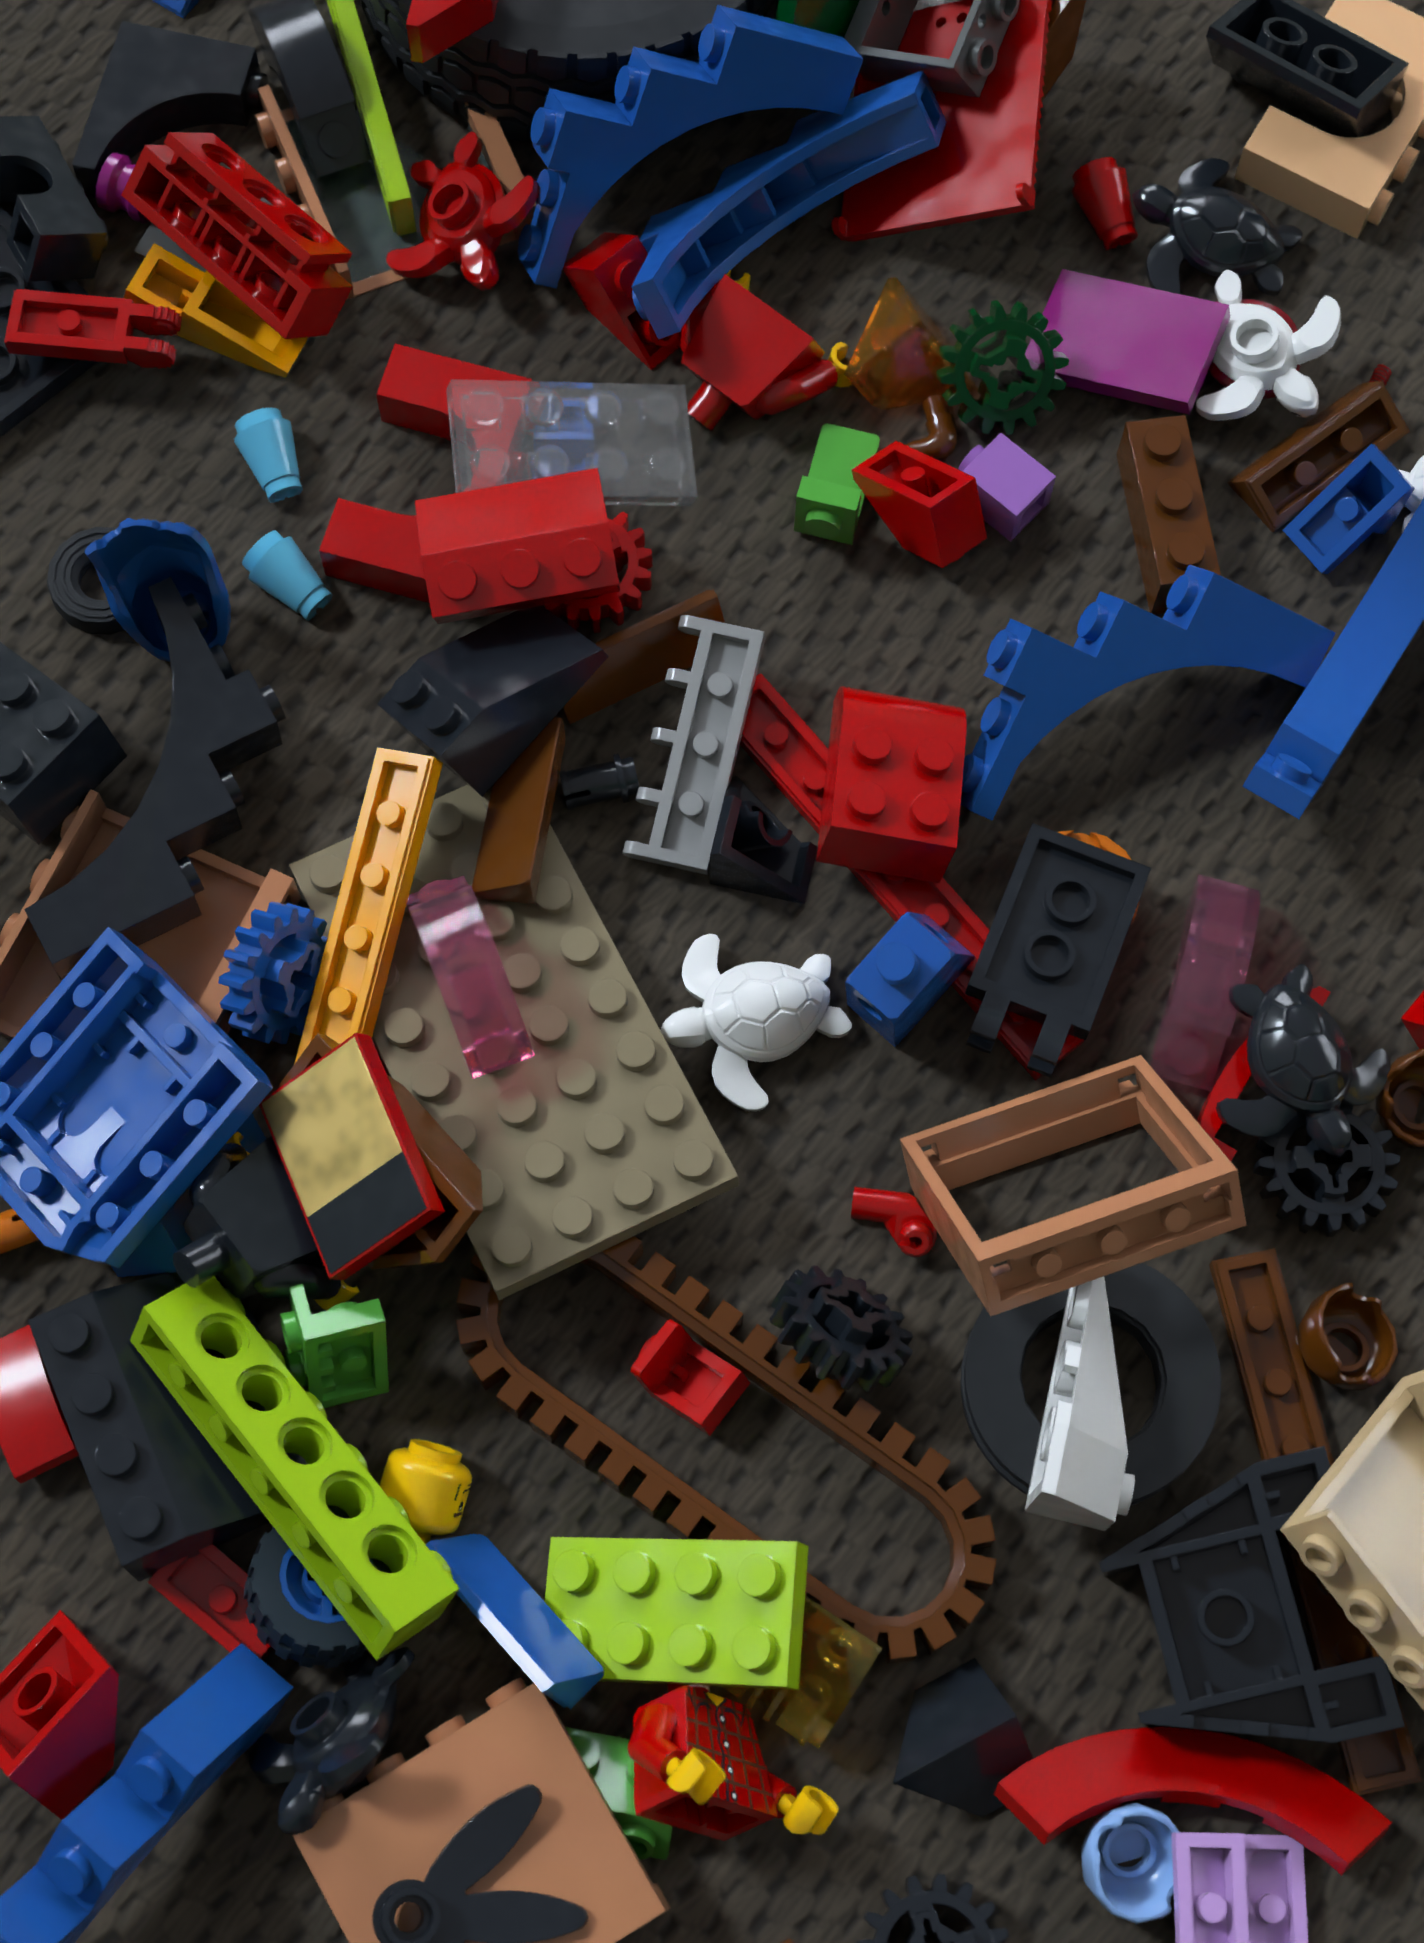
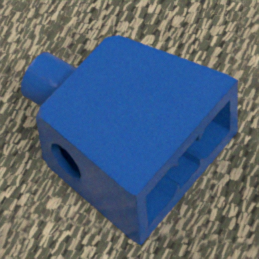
M906 912L845 981L847 1006L896 1047L976 957L928 915Z

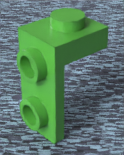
M829 423L822 426L808 477L802 475L798 489L794 531L852 545L865 495L853 480L851 469L878 452L880 442L878 435Z

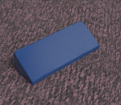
M469 1534L432 1540L425 1544L429 1550L439 1553L449 1565L453 1580L459 1586L456 1594L545 1695L562 1707L571 1709L603 1677V1666L486 1536L482 1534Z

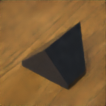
M735 776L724 796L710 853L709 884L805 904L818 846L811 842L801 843L792 834L793 831L787 829L756 795Z
M975 1658L915 1690L893 1784L984 1817L1004 1806L994 1795L998 1782L1026 1762L1032 1760L1033 1757L1016 1714Z

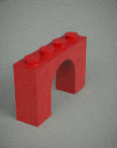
M394 344L376 393L381 421L448 439L461 447L470 456L475 465L474 475L465 491L520 482L524 467V456L518 454L523 439L532 440V432L542 412V406L534 403L532 379ZM338 498L319 549L325 575L430 603L420 553L416 515L398 514Z

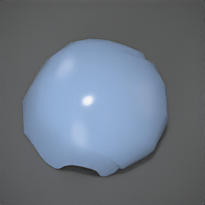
M1136 1802L1108 1810L1093 1822L1081 1846L1082 1876L1085 1884L1108 1912L1135 1924L1164 1918L1172 1911L1170 1901L1174 1894L1171 1833L1179 1832V1830L1168 1816L1161 1811ZM1143 1857L1139 1863L1131 1867H1122L1117 1865L1122 1862Z

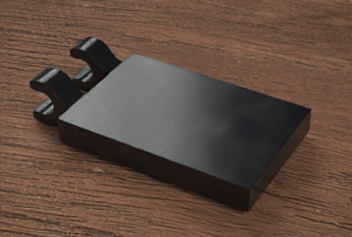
M1032 823L965 992L966 995L982 1001L966 1045L990 1054L1006 1012H1013L1043 1024L1027 1069L1051 1077L1067 1034L1085 1041L1087 1039L1151 867Z

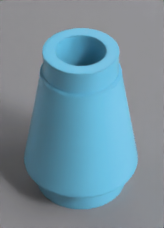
M271 407L258 409L242 416L235 423L238 434L234 439V443L263 491L266 492L269 502L274 503L286 497L289 498L300 494L303 488L300 483L291 422L282 417L279 409Z
M276 530L267 533L259 539L247 552L242 561V565L250 572L249 581L295 612L300 613L307 621L317 614L316 608H324L333 597V594L325 587V584L293 538L290 536L283 538Z

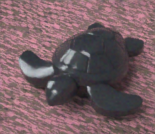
M1208 158L1199 161L1183 171L1178 182L1179 197L1163 185L1154 183L1143 185L1132 195V202L1135 208L1145 220L1151 224L1170 228V232L1150 250L1147 257L1146 271L1151 288L1180 294L1179 267L1186 259L1197 270L1215 277H1220L1225 270H1232L1238 276L1252 274L1253 281L1261 292L1266 295L1277 296L1283 288V273L1275 263L1282 258L1284 252H1289L1300 242L1303 232L1294 225L1284 224L1275 226L1266 214L1246 197L1231 190L1214 187L1227 175L1230 164L1227 161L1218 158Z
M1300 964L1289 971L1283 977L1282 985H1274L1265 994L1257 985L1237 984L1231 987L1228 994L1234 1009L1246 1017L1252 1018L1247 1041V1060L1255 1081L1266 1095L1259 1100L1226 1098L1217 1102L1216 1110L1218 1117L1224 1125L1236 1132L1248 1136L1267 1137L1277 1134L1284 1129L1298 1112L1304 1113L1307 1122V1133L1314 1144L1332 1157H1341L1351 1144L1352 1132L1350 1123L1338 1105L1340 1103L1352 1106L1364 1105L1372 1102L1380 1094L1387 1082V1075L1391 1069L1387 1052L1384 1049H1376L1353 1069L1351 1052L1341 1028L1333 1017L1310 997L1313 987V976L1309 968L1304 964Z
M408 1647L391 1652L378 1665V1662L366 1650L362 1657L351 1663L348 1660L344 1670L347 1684L336 1693L326 1691L313 1697L293 1718L290 1732L296 1738L294 1744L278 1743L269 1734H263L255 1742L249 1753V1764L257 1778L266 1784L290 1782L281 1798L278 1809L277 1824L282 1832L287 1835H298L312 1829L321 1817L325 1800L349 1790L359 1782H362L370 1773L382 1754L392 1731L397 1704L396 1682L410 1667L415 1658V1654Z

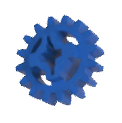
M269 902L267 912L257 909L251 912L252 927L250 929L240 926L236 928L235 934L239 945L234 950L229 949L224 952V958L229 961L228 968L230 972L221 975L218 983L229 986V993L222 999L220 1006L222 1009L233 1012L228 1024L230 1027L242 1030L243 1036L268 1044L270 1041L286 1044L289 1032L299 1036L303 1033L304 1018L308 1014L327 937L322 936L327 922L314 917V911L290 903L285 905L278 902Z

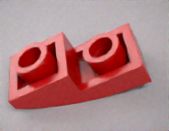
M30 1325L0 1338V1446L14 1478L20 1484L79 1456Z

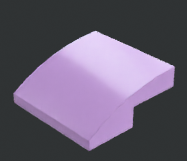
M1171 1833L1176 1943H1308L1304 1850L1302 1844L1287 1835Z

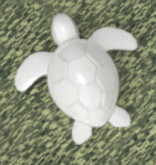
M715 934L703 935L691 945L682 967V978L686 990L694 998L701 1001L703 1005L699 1008L689 1007L672 1013L665 1020L660 1030L666 1042L680 1048H695L713 1039L718 1044L712 1064V1077L716 1088L733 1105L745 1111L757 1112L768 1105V1095L751 1075L748 1068V1060L772 1062L787 1057L799 1049L812 1036L815 1030L830 1038H841L851 1031L852 1023L841 1008L829 1006L830 989L824 984L828 981L831 972V958L828 955H813L806 960L801 969L781 963L757 961L735 966L720 974L717 968L720 940Z

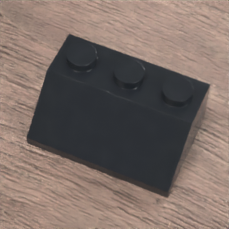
M1240 0L1211 24L1206 34L1213 64L1229 72L1231 77L1237 82L1260 89L1278 99V102L1284 108L1307 115L1325 125L1333 135L1341 137L1368 136L1384 121L1409 65L1408 62L1294 0Z

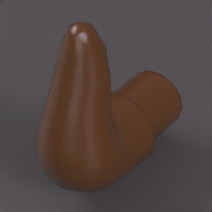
M933 395L926 398L922 403L927 420L925 426L929 435L905 445L937 460H941L953 453L957 444V429L954 416L949 413L943 396Z

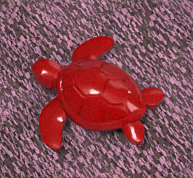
M469 132L457 143L454 152V162L449 163L442 171L430 160L419 161L411 166V177L418 186L428 189L419 218L420 231L425 241L413 247L390 251L386 256L387 264L396 275L407 278H423L436 273L452 262L461 265L460 269L463 275L475 288L481 291L491 289L499 279L498 264L494 253L500 244L502 236L518 227L532 209L539 196L538 182L528 175L505 195L502 184L496 175L484 165L477 163L482 152L483 142L475 132Z

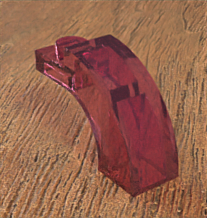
M1198 874L1181 933L1180 951L1171 990L1149 1063L1160 1078L1211 1091L1227 1036L1230 1037L1237 1014V1010L1230 1003L1229 989L1237 984H1245L1258 923L1260 890Z
M463 875L452 880H436L422 887L420 891L410 894L406 905L434 975L472 1079L534 1057L535 1054L500 956L471 885H468L465 876Z

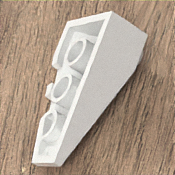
M1103 1276L1069 1289L1024 1512L1105 1531L1115 1522L1116 1514L1127 1516L1134 1491L1135 1475L1124 1473L1128 1448L1105 1277Z

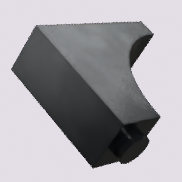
M122 21L72 163L76 178L82 183L85 195L96 198V186L101 168L106 159L114 152L127 155L132 159L143 150L145 145H150L158 139L167 136L168 132H177L191 127L211 124L248 126L253 107L262 108L258 88L268 85L267 75L261 73L256 48Z

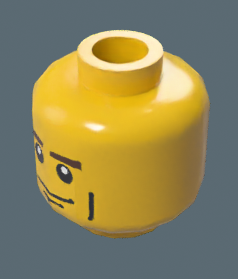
M411 1439L409 1447L395 1449L389 1454L379 1486L387 1496L395 1498L404 1507L411 1527L426 1544L430 1541L431 1535L441 1536L451 1534L457 1530L472 1483V1476L469 1469L460 1463L462 1453L458 1450L427 1440Z

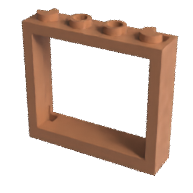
M1142 1055L900 1138L910 1185L915 1197L922 1205L928 1218L990 1316L1246 1226L1238 1170ZM1135 1073L1137 1085H1133L1130 1080L1118 1083V1079ZM1140 1123L1179 1171V1173L984 1242H981L949 1190ZM931 1144L932 1149L922 1151V1147ZM1007 1260L1006 1264L994 1268L993 1265Z

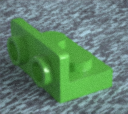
M303 1284L289 1287L291 1311L280 1314L282 1332L287 1348L283 1352L286 1368L300 1386L304 1387L305 1391L314 1394L324 1408L389 1392L386 1320L379 1298L361 1303L343 1302L334 1305L327 1311L311 1315Z

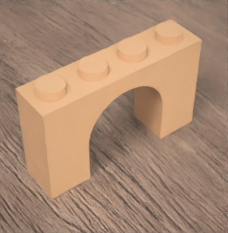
M1335 0L1325 18L1409 63L1390 105L1393 122L1385 129L1372 135L1353 138L1341 137L1326 133L1270 105L1246 143L1234 177L1358 239L1367 222L1378 226L1394 196V193L1388 191L1387 188L1393 179L1401 183L1405 181L1420 152L1412 146L1418 137L1424 139V17L1389 0Z

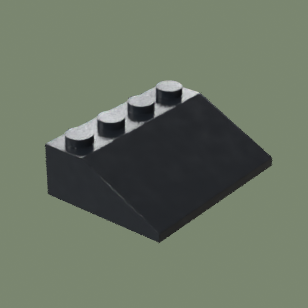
M168 1272L94 1291L28 1320L120 1564L139 1582L153 1576L161 1567L185 1556H188V1559L200 1554L199 1550L213 1544L217 1547L269 1523L262 1511L130 1341L143 1307L186 1284L177 1272ZM215 1275V1278L222 1287L228 1289L220 1277ZM247 1297L240 1299L246 1317L263 1337ZM205 1349L210 1355L225 1359L224 1355L213 1349ZM245 1400L253 1409L267 1411L261 1404ZM286 1452L287 1456L294 1462L304 1465L308 1464L300 1455Z

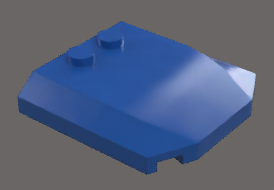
M107 927L0 1053V1195L44 1246L62 1253L120 1268L273 1087L268 1076L156 961L123 934Z

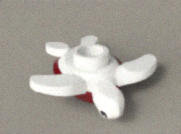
M1232 270L1223 271L1215 285V294L1218 299L1216 302L1229 305L1231 318L1208 371L1214 379L1226 388L1200 397L1196 401V411L1208 420L1238 419L1255 411L1262 399L1277 397V400L1284 408L1298 417L1306 418L1316 414L1319 406L1318 391L1310 377L1300 373V366L1325 354L1334 345L1341 326V310L1337 301L1330 296L1323 297L1309 321L1297 330L1290 316L1280 308L1258 300L1242 299V285L1239 276Z

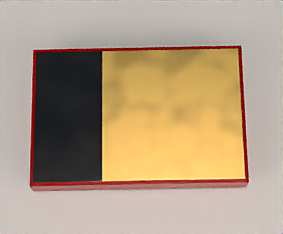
M354 1033L267 1096L259 1104L329 1279L346 1280L445 1212L370 1035Z

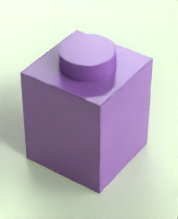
M1002 433L986 448H983L981 445L974 447L958 468V470L976 478L984 521L1010 542L1050 502L1056 479L1053 473Z

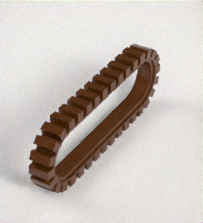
M635 1236L581 1261L580 1263L604 1274L666 1320L672 1319L680 1324L691 1338L742 1371L751 1381L922 1502L941 1522L950 1545V1572L941 1593L925 1608L902 1617L875 1616L852 1605L807 1572L805 1598L818 1607L805 1627L807 1632L826 1645L839 1624L851 1628V1633L844 1654L868 1662L873 1656L878 1637L884 1638L887 1664L913 1661L917 1657L914 1637L916 1632L930 1655L951 1643L957 1636L944 1614L964 1629L971 1624L985 1602L964 1586L987 1591L993 1583L997 1560L971 1554V1551L991 1547L996 1538L990 1515L967 1520L963 1517L982 1498L967 1477L963 1478L946 1492L938 1484V1481L949 1467L950 1460L930 1447L919 1464L914 1467L903 1458L913 1445L916 1436L895 1422L884 1439L879 1442L869 1433L877 1423L881 1411L860 1397L847 1417L840 1414L835 1408L844 1397L846 1389L841 1387L839 1381L826 1377L824 1380L819 1381L812 1393L805 1389L801 1384L810 1373L812 1366L810 1361L798 1364L794 1360L798 1352L791 1348L777 1368L770 1364L767 1360L776 1349L777 1337L757 1324L742 1344L734 1336L743 1325L744 1314L724 1299L709 1319L700 1314L709 1302L710 1290L690 1275L675 1295L667 1289L676 1278V1265L658 1252L653 1254L641 1271L637 1269L634 1265L643 1254V1244ZM475 1254L470 1261L473 1273L487 1283L462 1278L456 1303L460 1313L473 1315V1317L456 1320L464 1355L481 1351L468 1360V1364L484 1390H488L504 1377L508 1378L496 1395L499 1406L519 1420L533 1400L538 1402L541 1406L531 1418L530 1424L533 1431L551 1444L554 1443L567 1424L575 1429L564 1444L565 1454L586 1469L600 1449L605 1451L609 1456L598 1470L599 1479L619 1494L633 1474L638 1475L643 1479V1482L632 1495L633 1504L654 1518L668 1498L678 1506L667 1520V1529L679 1538L691 1539L703 1523L713 1530L707 1540L764 1541L522 1365L505 1346L500 1333L501 1306L504 1299L498 1300Z

